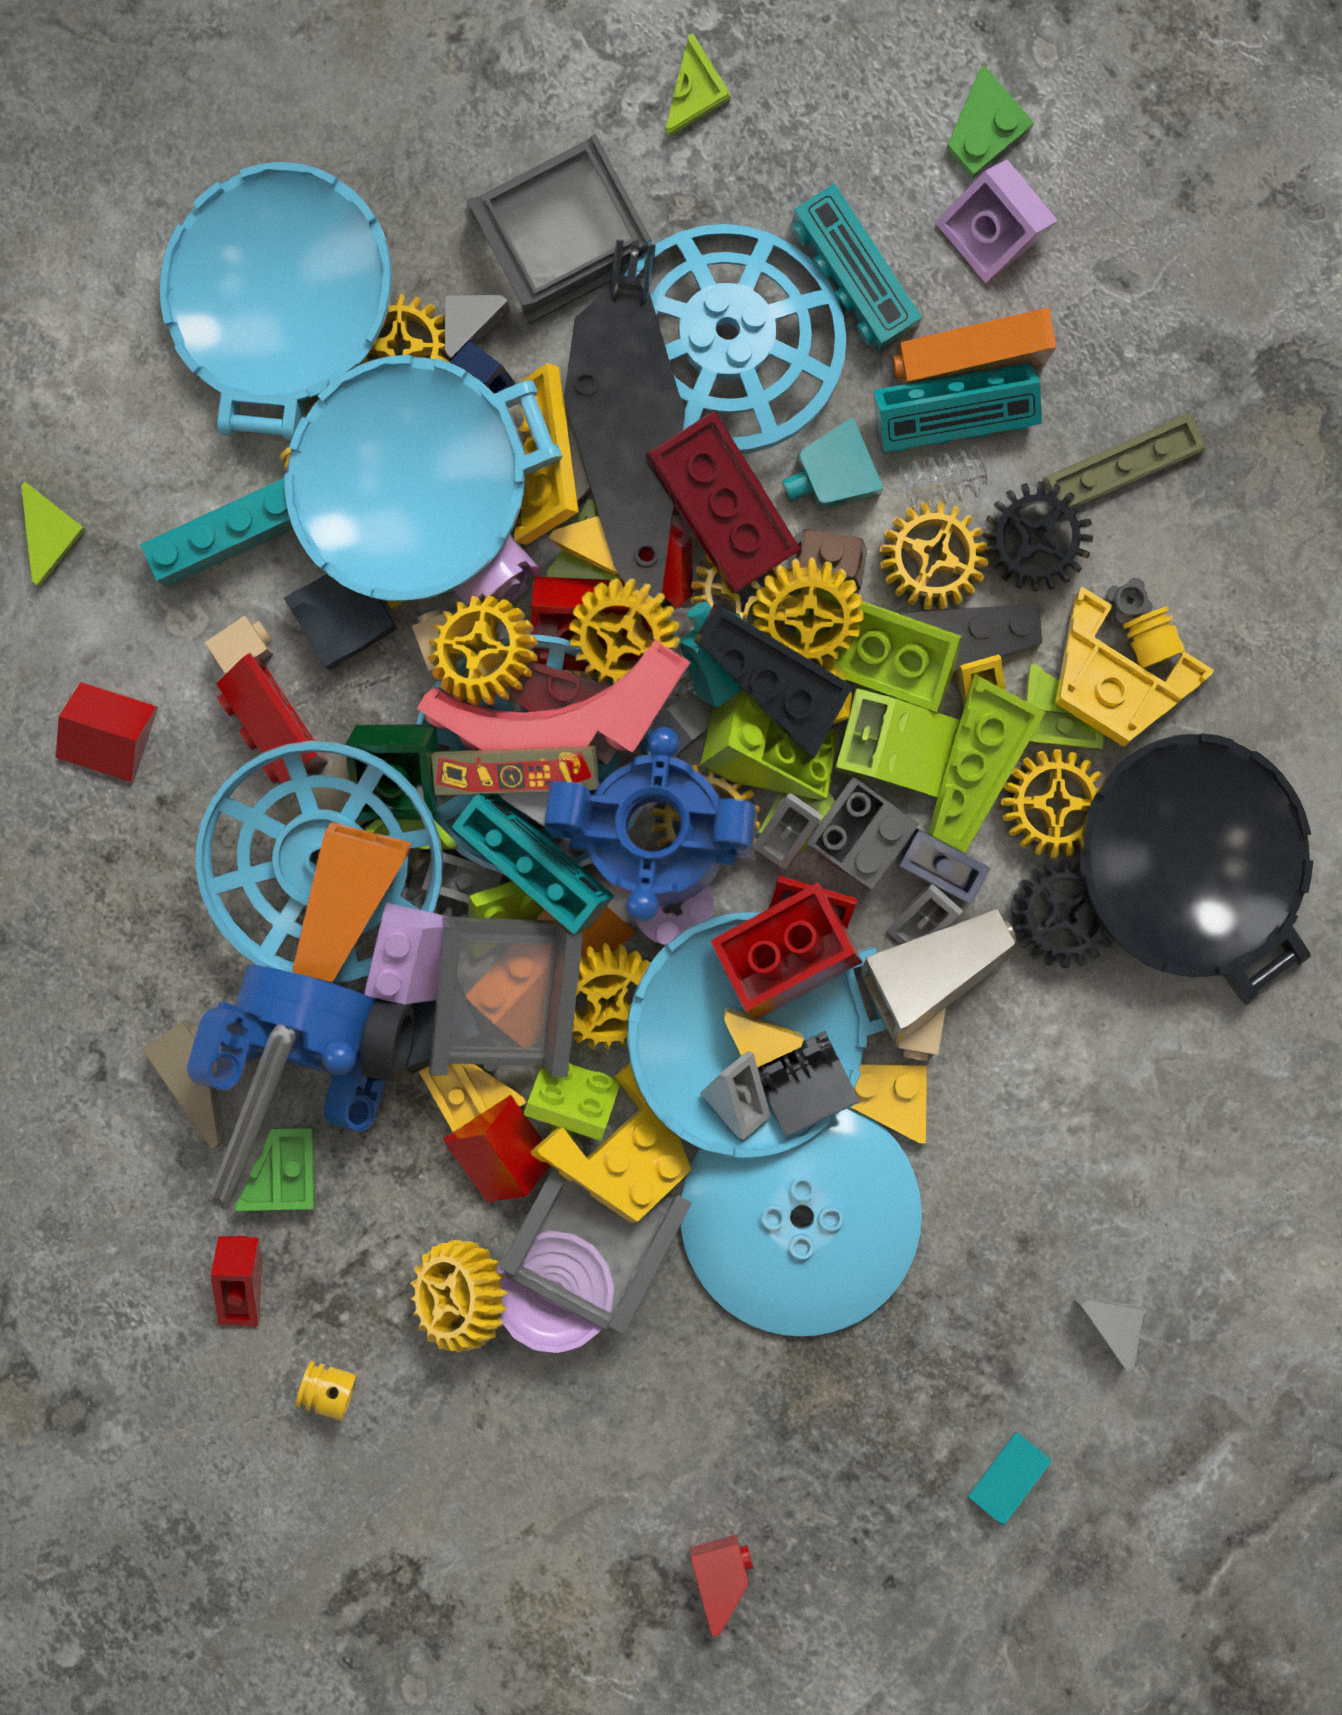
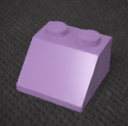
M1005 160L985 170L935 223L981 279L987 283L1030 249L1058 220L1012 164Z
M386 902L364 995L400 1004L436 1000L443 936L442 917L447 916Z

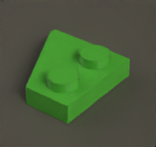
M985 65L979 69L946 148L971 178L980 173L1034 125L1030 117Z
M314 1127L271 1129L263 1146L262 1153L249 1175L250 1178L243 1193L237 1200L235 1211L307 1210L316 1208Z

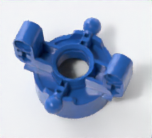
M659 727L650 733L647 740V748L652 755L636 757L632 763L617 769L600 784L595 793L589 792L586 786L573 782L553 781L549 785L544 826L549 834L570 839V849L588 850L594 865L604 881L618 894L627 898L626 911L633 920L638 922H647L653 919L658 913L659 906L677 904L695 896L710 884L722 865L734 866L735 857H751L753 854L757 820L755 805L744 800L719 799L713 787L701 774L695 771L687 762L672 757L679 749L680 740L677 733L668 727ZM661 802L670 805L678 812L681 818V829L678 838L671 846L662 851L648 852L639 849L628 837V824L631 815L639 807L647 803Z
M247 965L235 1006L219 1002L217 1008L210 1009L203 1015L188 1059V1076L197 1085L223 1090L232 1088L241 1076L246 1058L256 1059L261 1057L270 1034L274 1031L275 1027L284 1025L286 1029H293L296 1036L286 1062L333 1073L324 1103L323 1112L326 1121L338 1128L361 1132L367 1130L376 1118L386 1080L365 1077L361 1068L363 1032L369 1012L377 1000L359 992L308 976L265 966ZM216 1061L217 1069L212 1076V1066ZM351 1106V1113L348 1116L349 1108Z

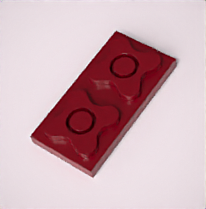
M715 410L645 454L732 594L801 550Z

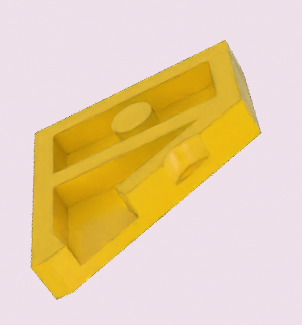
M448 1064L447 1075H431L429 1073L430 1066L419 1071L453 1132L509 1095L513 1096L519 1106L527 1103L522 1095L475 1064Z
M861 1064L859 1068L861 1074L854 1088L860 1102L851 1106V1108L918 1143H926L927 1065Z

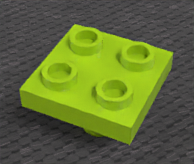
M570 1063L567 1077H551L541 1065L528 1099L524 1116L551 1124L549 1134L555 1129L563 1127L572 1139H574L576 1132L602 1141L620 1083L617 1079L609 1077L604 1073L594 1072Z

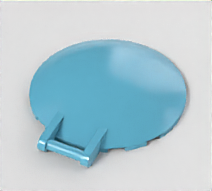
M272 162L241 169L240 174L231 177L221 184L217 181L193 202L195 207L187 215L182 225L177 224L164 254L160 273V305L164 324L169 328L171 337L176 345L174 348L181 359L193 373L221 392L217 420L219 433L234 435L236 431L282 435L284 440H292L301 418L304 417L306 399L320 394L338 377L357 367L377 340L384 325L391 299L392 263L384 232L376 216L354 190L335 176L318 168L290 162ZM251 403L283 406V419L239 415L240 404Z
M398 355L375 359L361 364L330 383L318 395L319 400L313 405L307 416L301 418L289 446L291 454L288 463V473H285L284 476L288 514L298 540L306 553L318 567L323 569L341 585L357 593L387 601H416L432 598L449 592L476 576L498 554L515 525L522 503L525 476L554 464L563 458L557 444L553 445L535 398L538 392L534 381H523L494 394L480 380L452 363L437 358L434 360L424 357H413L411 355ZM518 404L522 407L538 449L527 455L509 412V408Z
M738 912L709 918L693 925L672 939L656 955L643 974L632 1000L627 1026V1044L632 1072L642 1096L654 1114L671 1131L689 1143L709 1152L740 1158L768 1156L796 1147L824 1129L830 1123L829 1120L834 1116L832 1115L786 1138L765 1094L771 1117L742 1140L733 1133L700 1094L720 1073L741 1057L724 1021L723 1014L725 1008L728 1007L748 1014L745 1012L728 976L723 975L725 970L710 940L760 914L759 912ZM876 946L858 951L863 963L856 967L861 966L862 968L866 957L878 953ZM853 968L759 1018L802 1033L803 1041L826 1031L853 1089L861 1074L859 1068L863 1057V1049L867 1045V1036L887 1029L872 997L871 1000L876 1017L868 1018Z

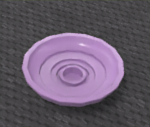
M548 1231L534 1237L535 1241L522 1266L610 1313L614 1286L608 1264L595 1247L574 1234ZM501 1269L497 1270V1273L499 1274H506V1272ZM504 1277L501 1282L502 1289L509 1292L502 1298V1303L508 1308V1310L500 1314L503 1324L514 1339L533 1350L561 1353L583 1346L601 1330L600 1327L507 1277Z

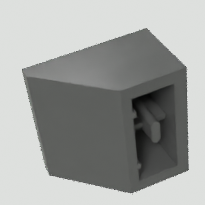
M852 777L806 841V844L838 870L870 891L873 890L919 823L855 777Z

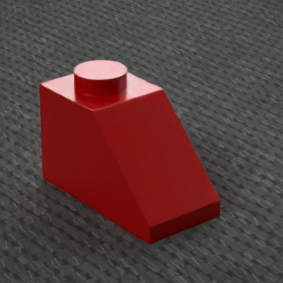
M672 515L662 593L678 609L693 595V589H691L693 582L692 540L685 533L686 527ZM642 550L638 554L639 558L644 562H649L654 558L650 550Z
M242 1235L218 1236L211 1270L218 1325L259 1326L262 1258L258 1237Z
M737 1534L690 1547L691 1560L712 1637L721 1634L749 1584L747 1571L754 1569L748 1545L740 1546Z

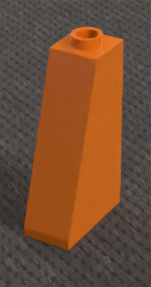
M1042 308L900 342L897 355L892 356L895 379H902L904 385L1032 362L1033 367L1045 366L1057 348L1050 308Z
M334 822L330 823L324 832L292 972L325 982H333L411 849V842Z

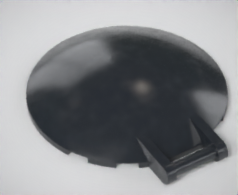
M1202 733L1175 735L1156 740L1141 747L1121 761L1105 778L1090 804L1084 822L1080 848L1081 870L1088 899L1098 920L1110 937L1135 959L1149 967L1177 976L1209 977L1223 975L1237 997L1244 1004L1249 1005L1258 998L1260 990L1293 965H1301L1311 957L1308 948L1293 927L1298 918L1296 913L1300 908L1304 894L1309 892L1312 878L1313 860H1310L1308 840L1311 830L1307 815L1298 795L1283 773L1262 754L1233 742V739ZM1281 944L1285 952L1248 978L1244 971Z

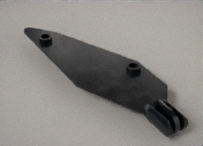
M617 239L610 287L574 319L564 400L613 565L625 584L629 579H635L636 590L640 591L645 584H650L651 591L648 595L655 598L657 594H662L674 500L645 454L683 430L685 412L650 296L656 245L648 244L644 264V279L636 277L640 242L632 241L628 275L619 276L623 260L624 240ZM642 550H650L654 558L649 562H644L639 558L638 554Z

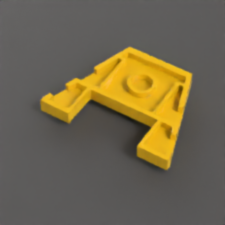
M1081 587L1073 600L1055 704L1125 747L1204 683L1214 670L1190 654L1183 652L1176 659L1164 681L1095 638V634L1112 605L1084 587Z
M629 1062L614 1077L638 1107L636 1113L587 1158L563 1127L555 1129L531 1153L539 1161L547 1162L559 1170L558 1174L567 1180L575 1181L591 1192L590 1196L630 1223L638 1222L692 1169L680 1137L671 1131L646 1103L638 1088Z

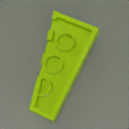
M974 673L928 829L929 834L966 853L1045 715V711Z

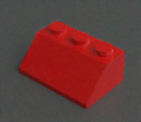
M534 576L531 603V624L534 630L531 632V635L560 637L570 641L573 636L577 635V633L569 629L570 623L578 619L573 614L575 607L578 604L584 605L582 597L587 592L594 593V588L599 583H604L609 588V583L612 580ZM620 580L624 588L625 583L623 582V580ZM615 605L603 608L600 611L607 615L610 612L616 615H625L630 607ZM642 615V625L653 634L649 622ZM621 628L623 630L621 636L624 639H628V631L624 628ZM597 634L599 642L607 651L608 647L606 641L604 640V638ZM532 648V652L537 655L538 660L534 663L546 666L549 649ZM627 652L622 654L620 660L639 661L644 654L641 653L638 656ZM565 653L562 670L585 671L589 663L576 661L575 656Z
M248 653L243 656L216 683L222 694L217 696L219 703L230 717L234 714L237 715L244 726L239 732L251 750L258 747L260 752L264 753L286 744L315 741L264 662L253 654ZM311 752L300 754L307 775L328 762L324 753ZM283 758L262 767L274 784L278 781L284 783L291 780Z
M819 882L710 940L745 1012L755 1020L863 963L850 935Z

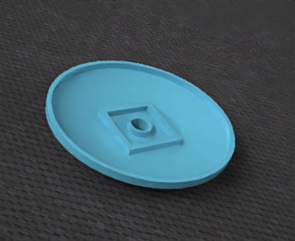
M851 1107L835 1114L829 1120L830 1123L814 1137L787 1151L768 1156L740 1158L709 1152L699 1148L690 1165L692 1170L685 1178L681 1195L682 1198L692 1202L681 1223L683 1243L688 1259L696 1276L713 1299L729 1313L753 1327L788 1336H816L847 1328L866 1318L883 1305L897 1290L913 1262L918 1248L922 1222L921 1198L914 1171L906 1154L889 1131L878 1121ZM805 1205L812 1209L813 1220L807 1227L799 1228L791 1223L790 1214L796 1206Z

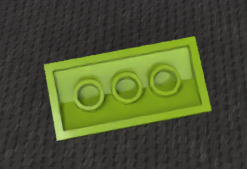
M816 587V593L820 599L831 601L832 605L841 606L833 594ZM862 601L863 604L858 609L863 611L864 619L856 623L860 628L859 635L856 637L848 636L852 643L850 650L837 647L839 651L837 662L844 678L938 712L956 667L962 636ZM807 608L803 617H810L813 609ZM823 627L819 629L815 633L814 637L826 633L832 627ZM796 628L794 636L800 638V631Z

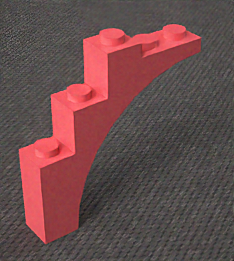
M655 640L637 664L614 685L585 701L559 709L526 713L493 710L479 705L475 706L466 701L460 702L453 695L436 686L424 695L417 709L425 714V719L432 725L441 729L448 728L459 735V740L472 750L590 746L598 732H601L605 735V741L612 747L621 751L627 749L633 753L691 662Z

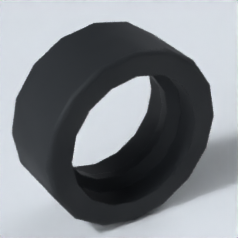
M377 1000L372 1006L366 1020L361 1044V1068L365 1077L396 1082L400 1081L405 1074L415 1034V1016L411 1005Z

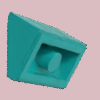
M1015 1431L968 1494V1497L1004 1526L1052 1460L1044 1451Z

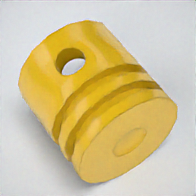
M1168 606L1123 624L1124 630L1129 629V633L1126 635L1128 639H1133L1130 645L1137 656L1139 666L1142 668H1147L1186 651L1178 635L1176 625L1171 626L1170 622L1173 621L1172 615L1167 616L1166 614L1170 611Z
M311 1360L301 1382L295 1407L300 1409L304 1405L306 1411L310 1412L313 1408L315 1409V1414L342 1422L351 1401L358 1374L333 1366L325 1369L326 1364L320 1363L319 1366H316V1361ZM336 1387L339 1395L336 1399H332L330 1391Z

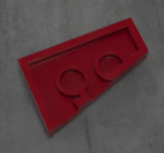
M532 662L526 666L532 671V676L525 677L521 674L518 681L522 684V690H517L512 686L509 690V697L530 712L555 710L585 701L612 685L599 684L597 681ZM598 732L590 746H596L597 759L608 765L618 749L608 744L604 739L605 735Z

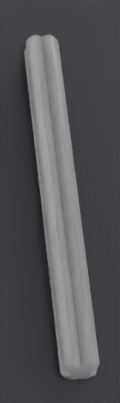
M284 1025L276 1026L270 1034L211 1189L212 1197L220 1199L222 1203L229 1202L236 1192L296 1036L293 1029H286Z

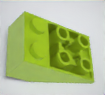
M857 688L853 694L850 718L846 720L833 770L938 798L961 720L895 698Z
M740 690L718 708L712 707L701 765L734 783L783 793L790 792L793 795L824 801L828 796L838 732L830 729L815 758L808 757L743 690Z

